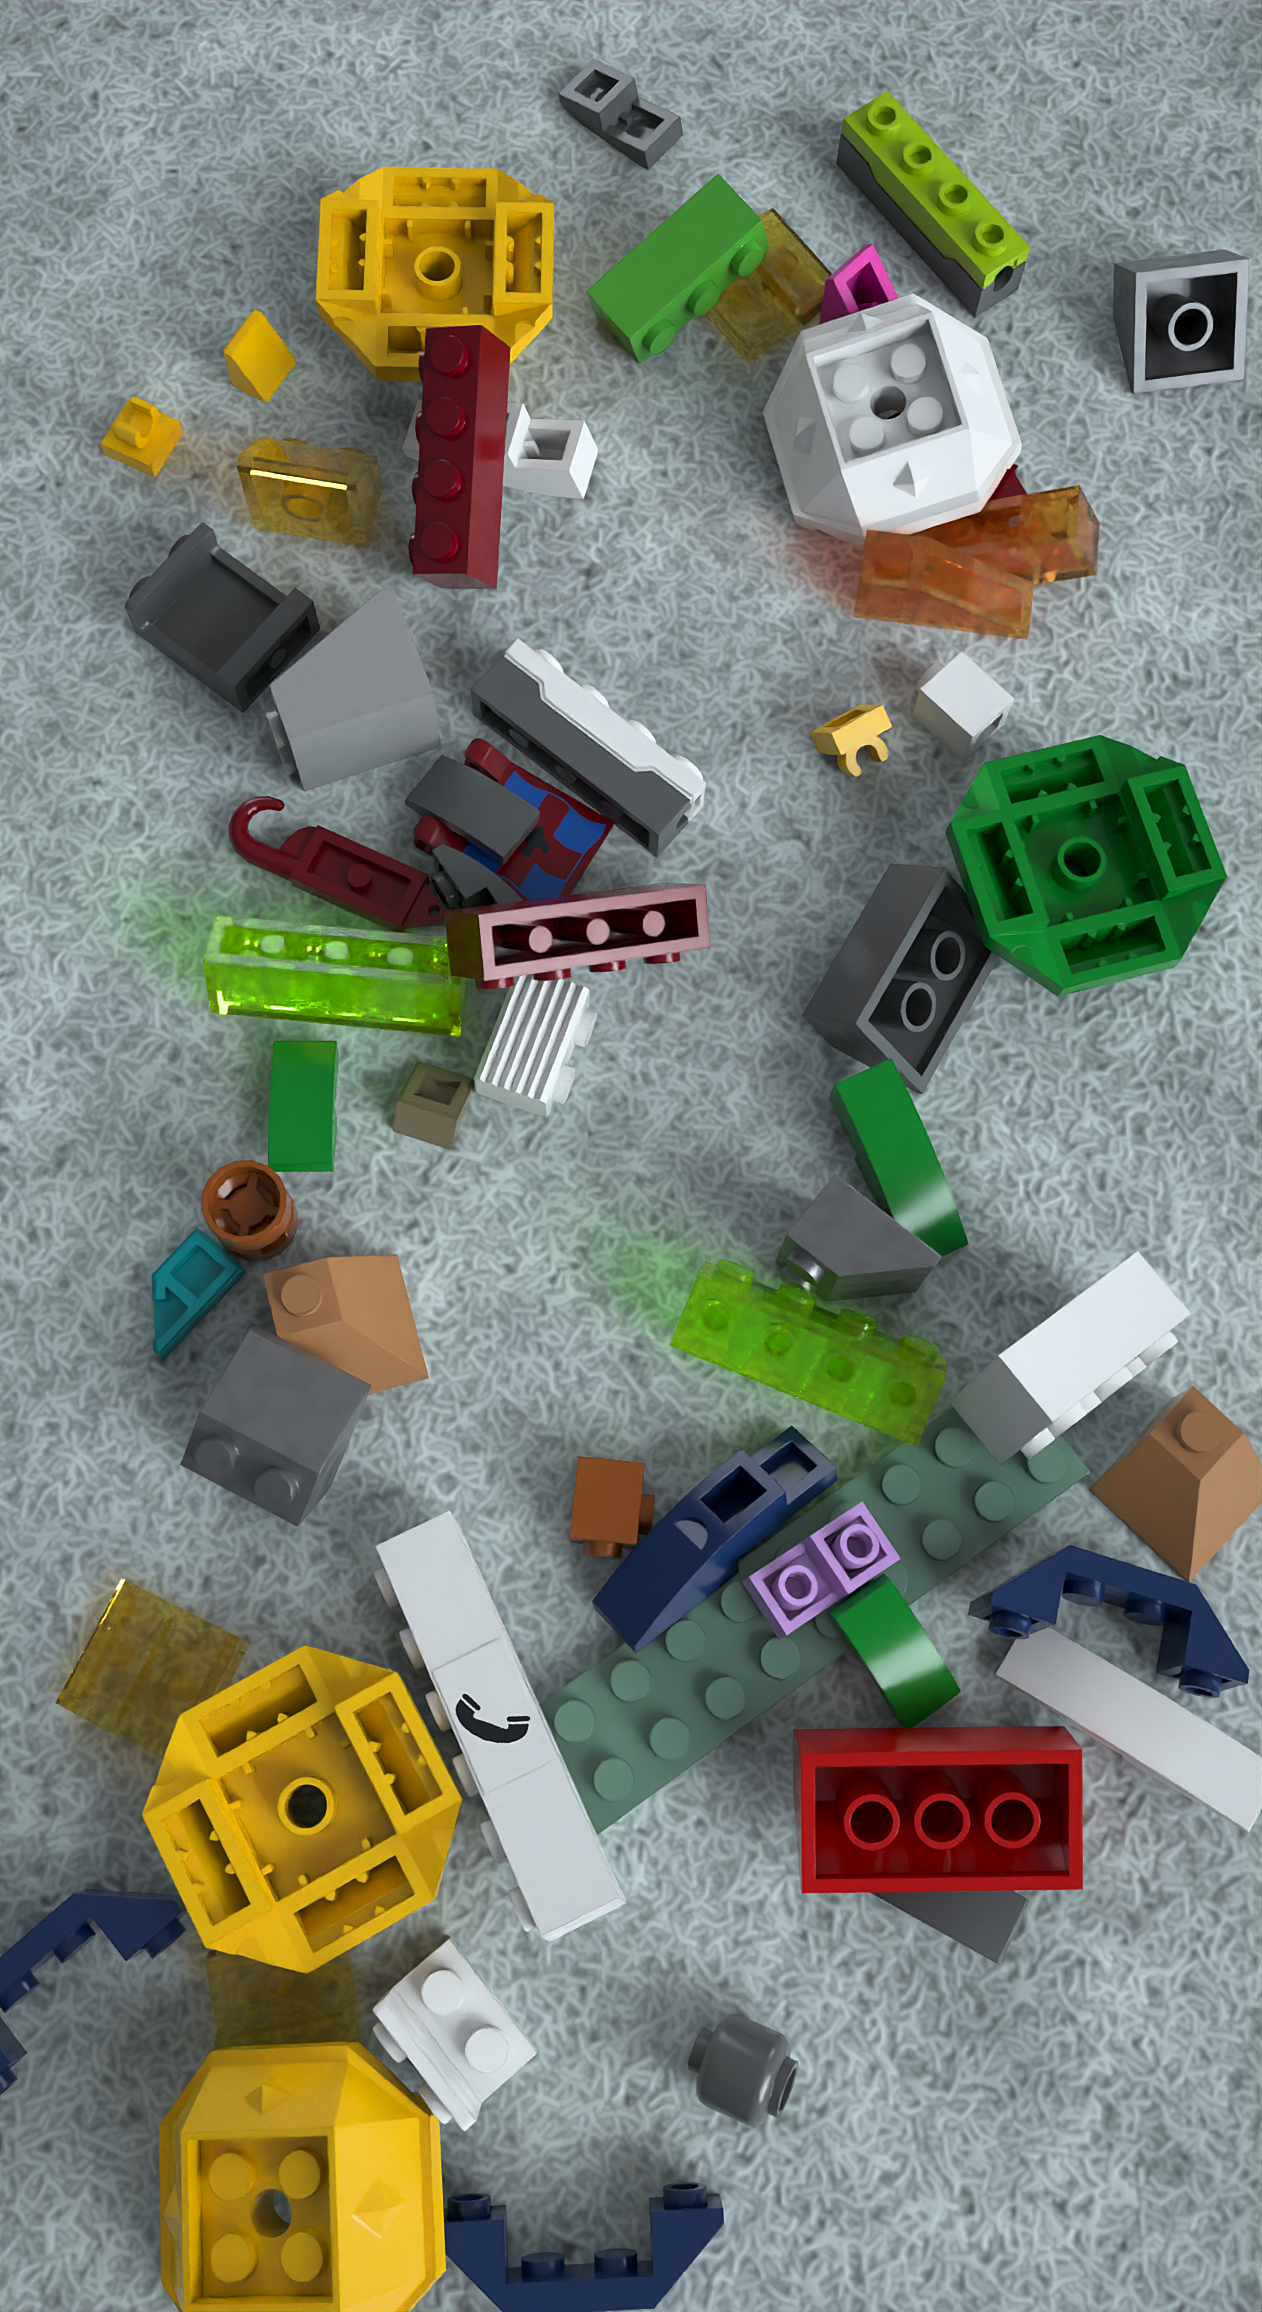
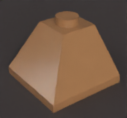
M397 1254L326 1257L262 1274L277 1336L372 1385L368 1395L429 1379Z
M1192 1386L1172 1398L1090 1487L1089 1491L1181 1578L1190 1582L1262 1502V1464L1244 1432Z

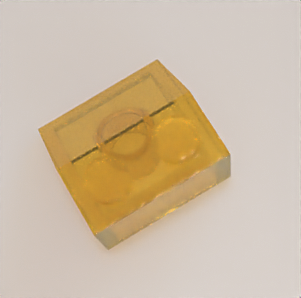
M260 437L239 454L236 466L254 529L369 548L382 492V481L377 456L369 455L359 449L350 447L338 450L309 445L296 438L277 440Z

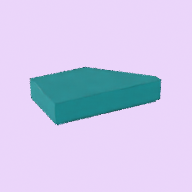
M196 1228L152 1274V1301L154 1302L155 1326L153 1352L163 1361L247 1273L243 1267L199 1228Z

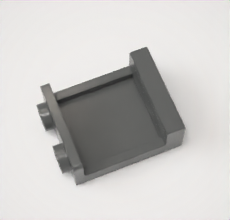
M204 522L199 524L190 535H184L175 542L168 558L151 576L144 577L136 583L131 590L129 599L125 603V609L135 633L242 713L248 709L320 630L313 600L296 588L288 596L280 592L223 550L217 543L214 530Z

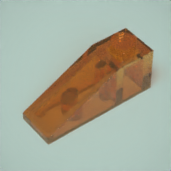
M1080 485L987 501L978 513L909 534L907 536L905 567L911 571L1033 584L1097 575L1100 522Z
M867 529L858 567L853 617L1027 640L1030 630L1034 583L927 537Z

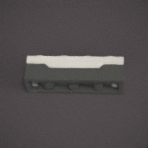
M517 639L507 649L505 656L502 655L471 688L473 715L601 815L615 822L614 825L657 858L684 829L688 821L692 820L703 807L706 782L703 780L697 767L688 759L679 755L672 757L659 747L653 735L641 723L632 719L627 722L609 708L607 700L594 687L588 684L580 686L565 675L561 665L547 651L539 648L534 651L520 639Z

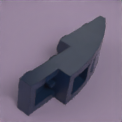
M793 1426L789 1427L751 1457L741 1448L681 1499L637 1544L593 1599V1608L627 1645L637 1653L739 1573L738 1558L837 1481V1466Z

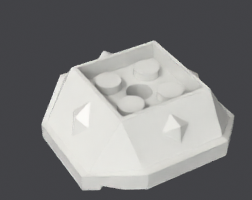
M914 293L802 330L763 410L765 425L795 524L812 531L818 529L839 540L863 548L875 546L980 512L997 488L1006 470L1010 469L1021 453V439L988 338ZM887 410L901 412L899 416L893 419L877 417L880 413Z

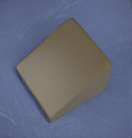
M417 1061L396 1100L393 1132L451 1150L475 1087L474 1079Z

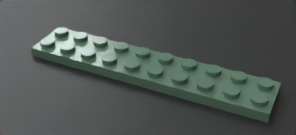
M954 1407L950 1408L739 1560V1573L640 1651L635 1653L625 1642L539 1704L596 1834L598 1835L850 1650L830 1615V1612L883 1573L891 1579L908 1606H910L1088 1475L1090 1470L1065 1437L1061 1434L1029 1460L1019 1450L1000 1465ZM863 1501L901 1559L779 1640L742 1581Z

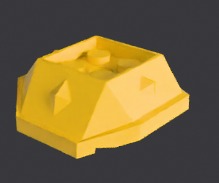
M381 167L357 180L344 192L338 189L321 198L315 298L318 315L377 381H421L418 363L420 353L425 349L426 328L482 325L511 347V364L553 318L554 202L539 193L534 195L518 180L500 169Z
M304 1645L179 1715L155 1785L152 1786L143 1809L142 1817L205 1948L232 1955H241L270 1965L308 1974L436 1899L464 1798L398 1672ZM306 1784L319 1788L327 1801L326 1814L316 1826L302 1824L297 1820L292 1810V1801L295 1793Z
M358 2041L227 2046L213 2050L160 2123L161 2284L179 2312H411L419 2300L426 2295L446 2271L439 2119L430 2110L420 2094L416 2091L411 2092L384 2063ZM276 2190L282 2192L290 2202L292 2209L291 2223H287L280 2218L275 2209L274 2194Z

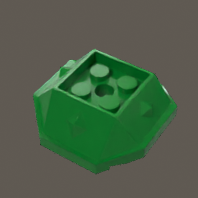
M1102 735L985 762L945 831L984 946L1057 997L1174 968L1186 953L1211 904L1227 879V874L1185 764L1162 756L1156 759L1133 746ZM1064 862L1078 864L1085 870L1087 877L1074 875L1067 869Z

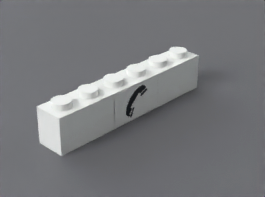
M450 1510L376 1545L375 1547L384 1567L374 1571L376 1581L388 1606L393 1608L400 1604L409 1628L399 1632L402 1643L416 1670L426 1665L436 1690L426 1694L428 1705L441 1732L444 1733L453 1729L463 1753L453 1758L455 1769L468 1796L472 1797L480 1793L490 1819L480 1824L481 1830L496 1863L499 1864L507 1859L510 1863L519 1886L508 1892L524 1930L528 1932L537 1927L540 1937L550 1942L626 1904L625 1897L464 1533Z

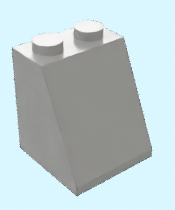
M393 586L381 589L269 685L276 709L265 712L274 738V743L285 774L289 775L298 772L304 792L441 747L433 691Z

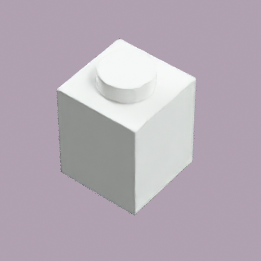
M961 651L946 666L937 662L920 678L915 686L918 696L912 716L964 762L1004 725L1014 698Z

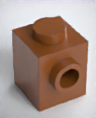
M578 1456L569 1540L570 1543L582 1544V1556L621 1560L622 1548L634 1549L637 1545L638 1534L647 1535L651 1531L655 1495L642 1494L645 1463Z

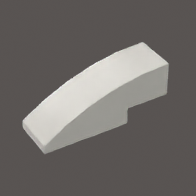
M422 400L417 401L402 448L407 457L419 461V443L415 433V421L418 412L421 411ZM507 403L503 486L546 496L584 499L598 448L585 421L531 419L524 404Z

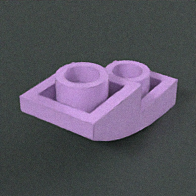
M862 1501L750 1575L742 1583L780 1640L901 1558Z

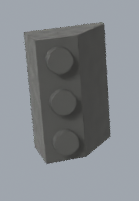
M889 864L802 1014L833 1048L870 1068L892 1058L905 1086L920 1094H923L999 958L997 954L984 946L966 892L945 867Z

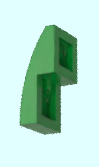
M274 1041L268 1121V1166L274 1172L334 1171L337 1134L335 1100L339 1061L337 1041Z
M884 1573L830 1612L853 1655L869 1672L890 1711L904 1728L915 1727L961 1692L920 1622L891 1579Z

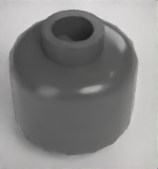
M730 2014L719 2022L714 2032L702 2028L693 2045L688 2061V2070L698 2074L696 2095L703 2105L747 2126L755 2127L765 2121L769 2115L775 2118L781 2116L790 2097L799 2063L790 2058V2045L784 2035L739 2014Z

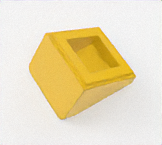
M256 309L248 315L223 350L232 386L262 402L270 400L296 363L293 354L267 318Z

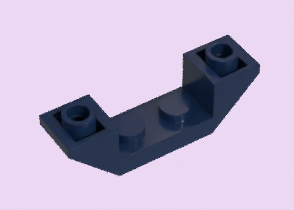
M1072 1545L1044 1557L970 1602L969 1616L989 1621L988 1629L991 1632L1013 1639H1028L1030 1634L1055 1625L1061 1596L1067 1601L1085 1606H1101L1102 1602L1124 1608V1616L1131 1621L1152 1626L1163 1625L1156 1673L1179 1680L1178 1688L1196 1696L1217 1698L1220 1697V1691L1248 1684L1249 1668L1196 1584Z
M86 1889L73 1893L0 1957V2008L4 2013H7L40 1985V1982L33 1973L54 1955L62 1964L87 1945L96 1936L95 1931L89 1925L93 1921L97 1923L125 1961L140 1955L144 1950L152 1959L156 1958L186 1931V1928L179 1921L188 1912L181 1896ZM1 2017L0 2095L17 2081L18 2078L10 2068L27 2054V2051Z
M681 2182L668 2184L663 2187L664 2197L649 2198L651 2260L637 2261V2251L626 2248L597 2251L594 2253V2263L565 2264V2256L561 2253L540 2252L523 2256L521 2258V2267L508 2268L507 2205L491 2206V2197L488 2194H460L447 2198V2208H443L445 2254L502 2312H600L655 2309L724 2225V2210L720 2194L707 2195L706 2185L703 2183Z

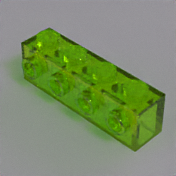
M215 915L203 959L210 1013L461 1037L468 996V978L451 976L447 937Z
M723 1259L718 1260L717 1265L707 1261L704 1262L670 1343L671 1347L917 1447L947 1376V1358L938 1355L940 1349L935 1344L912 1334H903L901 1340L876 1330L878 1326L876 1321L850 1309H841L838 1315L814 1305L816 1298L800 1288L780 1284L778 1290L756 1282L753 1280L755 1273L738 1263Z

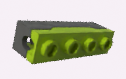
M888 90L843 118L836 164L974 318L1018 290L1026 264L1025 260L1028 258L1031 247Z

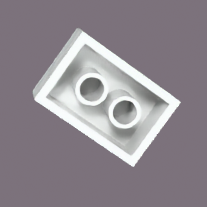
M1137 1251L998 1355L950 1401V1404L1000 1465L1019 1450L1029 1460L1179 1342L1170 1331L1191 1313Z

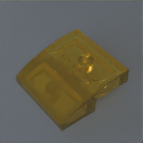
M774 208L758 215L763 220L770 250L765 253L762 262L751 274L745 277L739 276L721 292L716 304L705 313L706 317L747 363L804 327L821 313L826 279L832 275L831 271Z
M121 1579L55 1703L107 1732L121 1735L155 1755L164 1758L179 1715L228 1688L251 1642L146 1589Z
M350 1949L308 1974L270 1965L237 1954L232 1955L217 1950L208 1951L205 1966L217 2026L214 2040L215 2050L227 2046L358 2041L364 2046Z

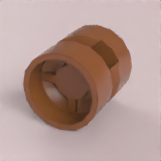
M253 1160L234 1161L220 1167L208 1179L202 1193L203 1216L208 1227L217 1236L221 1244L235 1257L247 1261H266L281 1254L292 1243L298 1229V1211L280 1176L268 1165Z

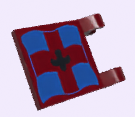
M475 738L465 750L464 757L466 759L464 765L489 777L540 811L539 822L503 866L465 838L461 837L460 839L444 824L429 815L423 816L414 828V846L432 857V850L442 844L464 853L495 873L523 901L571 895L614 827L615 822L511 762L487 741Z

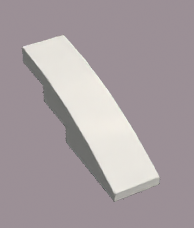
M1049 1627L1030 1634L1028 1639H1016L996 1672L999 1680L1059 1714L1063 1721L1121 1754L1124 1760L1246 1832H1250L1262 1810L1261 1756L1158 1691Z

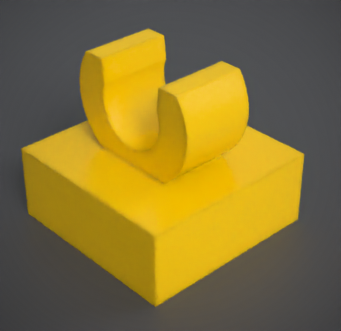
M133 396L127 400L100 444L104 455L152 477H156L183 434V430L179 420L159 412L155 405Z
M859 704L809 733L820 754L837 755L839 769L847 776L857 777L862 772L857 764L856 754L862 746L867 748L869 756L874 762H884L888 759L887 746L877 735L888 730L892 725L883 705Z

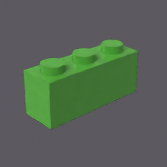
M718 173L586 291L597 318L638 363H641L651 355L663 352L670 346L677 332L694 316H701L707 313L716 304L721 292L739 276L745 277L751 274L760 265L765 253L770 250L763 220Z

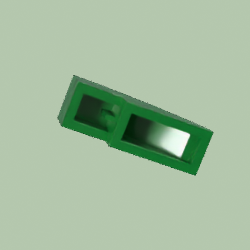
M892 1058L835 1083L829 1100L857 1153L854 1160L878 1207L942 1257L967 1246L969 1243L944 1172L912 1098Z

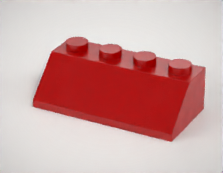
M1065 1726L793 1729V1792L800 1889L802 1894L1083 1890L1082 1748Z

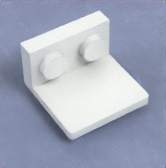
M451 1937L389 1989L372 2009L380 2020L373 2027V2031L384 2049L399 2064L407 2057L425 2080L418 2087V2090L430 2110L443 2124H447L454 2118L463 2131H466L477 2121L482 2102L538 2052L537 2048Z

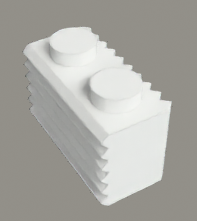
M533 974L515 976L514 986H511L508 990L474 1077L476 1094L546 1118L554 1101L564 1104L576 1072L575 1068L567 1066L575 1045L586 1047L597 1017V1012L589 1010L590 990L584 985L578 986L572 981H564L563 979L536 981L533 980Z

